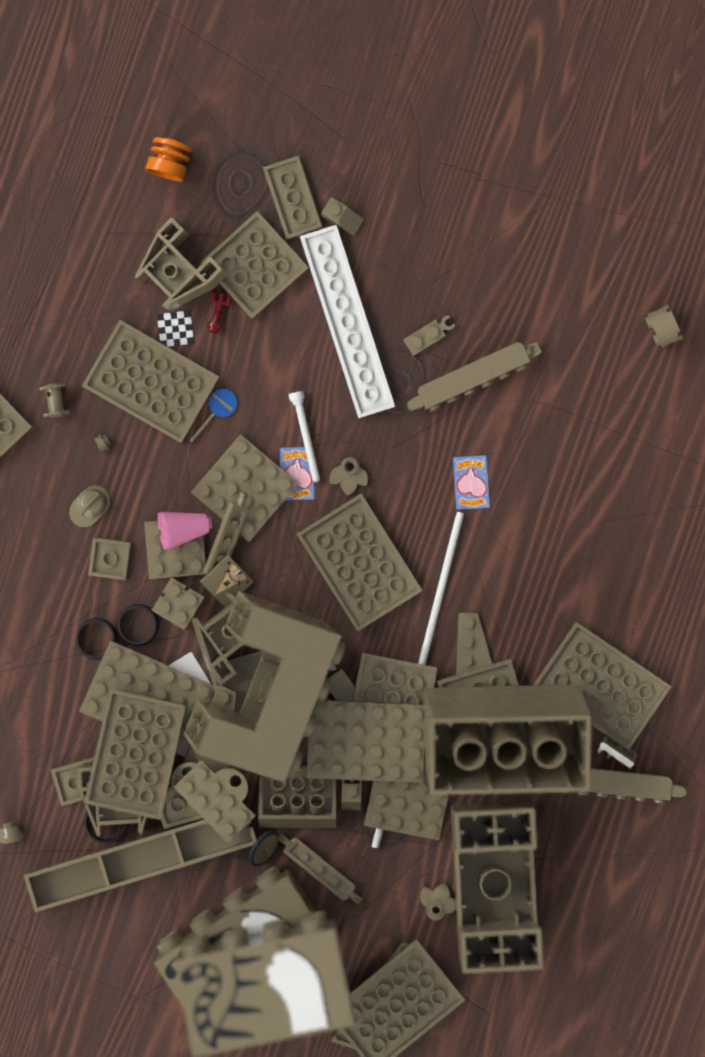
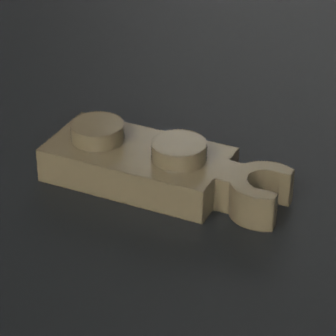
M449 315L445 316L440 324L434 320L403 339L412 356L444 338L446 335L443 331L454 329L455 324L451 326H446L445 321L450 318Z

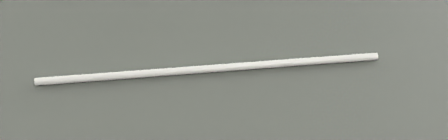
M456 513L418 664L426 665L464 513ZM376 828L371 847L379 848L383 829Z

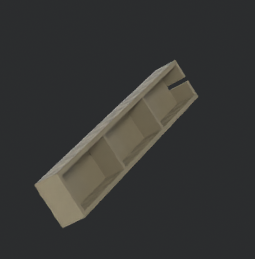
M203 818L28 872L24 875L34 911H42L252 846L257 840L254 826H249L252 820L228 843Z

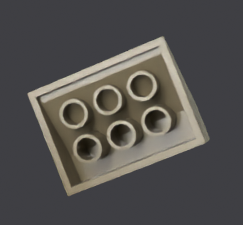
M299 766L295 774L288 772L285 783L259 774V828H336V779L307 778V766Z

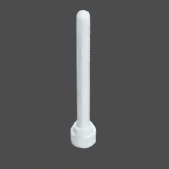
M304 391L291 393L289 398L290 402L296 407L312 479L314 482H318L320 476L302 404L305 399Z

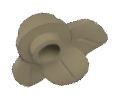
M353 457L345 458L341 466L335 467L332 470L329 478L330 484L340 483L346 495L352 494L357 484L366 486L368 481L366 471L360 468L358 460ZM348 463H352L354 465L353 470L347 469L346 466Z
M440 884L434 891L423 887L420 899L421 903L426 907L427 916L431 920H441L445 914L454 912L456 909V899L450 898V890L447 884ZM434 907L439 909L438 914L433 913L432 909Z

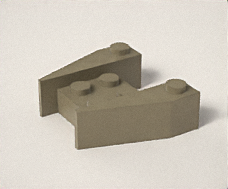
M172 217L158 230L135 275V278L142 283L150 277L169 296L162 305L170 311L215 288L229 274L211 256L196 269L177 249L190 234Z
M231 593L224 594L231 604L203 625L197 618L193 617L191 619L206 668L220 685L237 674L226 657L244 645L225 627L236 599Z
M92 766L76 767L77 787L83 802L85 801ZM85 804L97 836H100V825L137 823L138 833L143 832L146 817Z

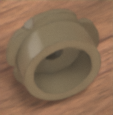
M98 434V437L94 439L101 452L106 449L108 451V446L111 445L105 435L101 436Z

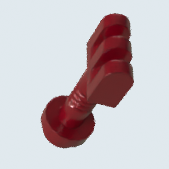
M213 290L210 303L215 304L212 322H208L207 327L209 332L218 334L222 330V325L219 324L223 306L229 307L231 295L228 293L226 300H223L224 292H220L218 299L216 298L217 290Z

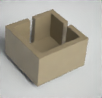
M171 577L163 590L165 596L160 595L152 611L186 630L192 621L191 619L204 601L205 596L191 588L186 591L188 586Z

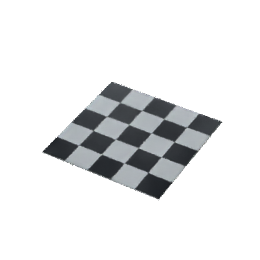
M190 311L157 314L161 344L167 347L194 344Z

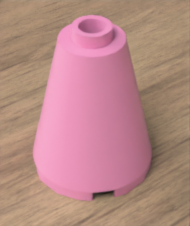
M158 513V528L161 530L160 538L164 550H170L209 533V529L212 528L211 518L207 517L206 514Z

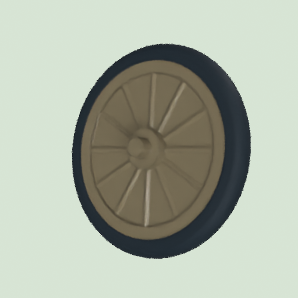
M267 831L256 840L249 854L251 865L261 866L274 855L279 845V834L276 831Z

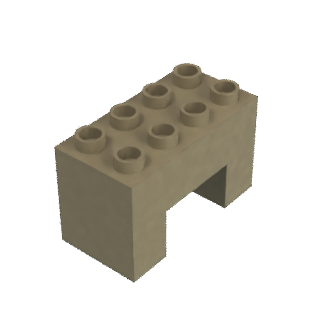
M238 591L225 627L240 643L262 650L263 654L240 713L197 699L183 735L199 755L285 783L288 772L295 774L301 764L302 752L297 749L302 736L310 737L314 730L316 715L311 713L316 700L323 701L326 698L330 688V679L325 678L331 663L337 665L340 662L345 645L340 641L341 635L324 620Z
M528 801L451 805L458 953L463 973L543 969L541 928L537 923L533 849H537L535 809Z

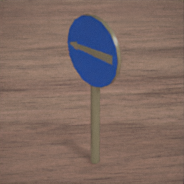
M219 389L212 393L209 398V407L213 413L193 435L190 442L197 438L215 415L227 417L234 413L237 408V399L232 391Z

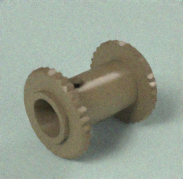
M55 383L40 387V391H46L49 413L43 414L44 417L57 418L70 414V410H64L61 389L66 387L65 384Z

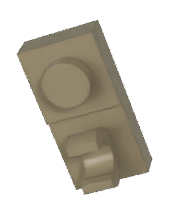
M607 735L602 737L597 753H600L602 750L607 751L606 759L613 755L619 763L629 768L633 766L638 755L632 749L627 750Z

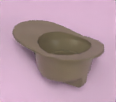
M90 486L73 501L70 506L69 515L75 525L79 527L92 526L107 511L110 506V496L106 489L101 486Z

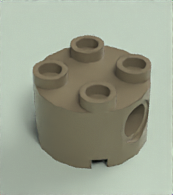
M668 304L657 311L647 313L648 317L645 318L649 329L653 328L656 335H653L657 347L661 345L662 349L670 343L683 340L682 334L677 335L680 333V329L672 311L667 312L670 309Z

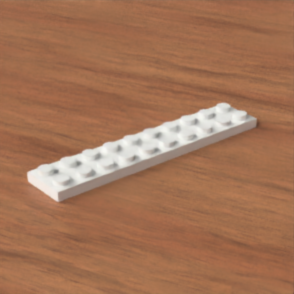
M337 225L300 236L358 419L395 407Z

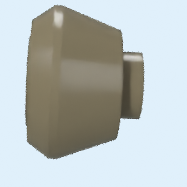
M14 822L4 823L3 827L0 828L1 844L17 842L24 837L19 825H15Z

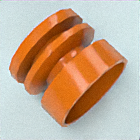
M155 137L153 144L158 147H151V151L158 155V157H148L145 170L166 179L184 181L187 168L181 165L180 162H189L190 158L186 155H191L192 148L174 139Z

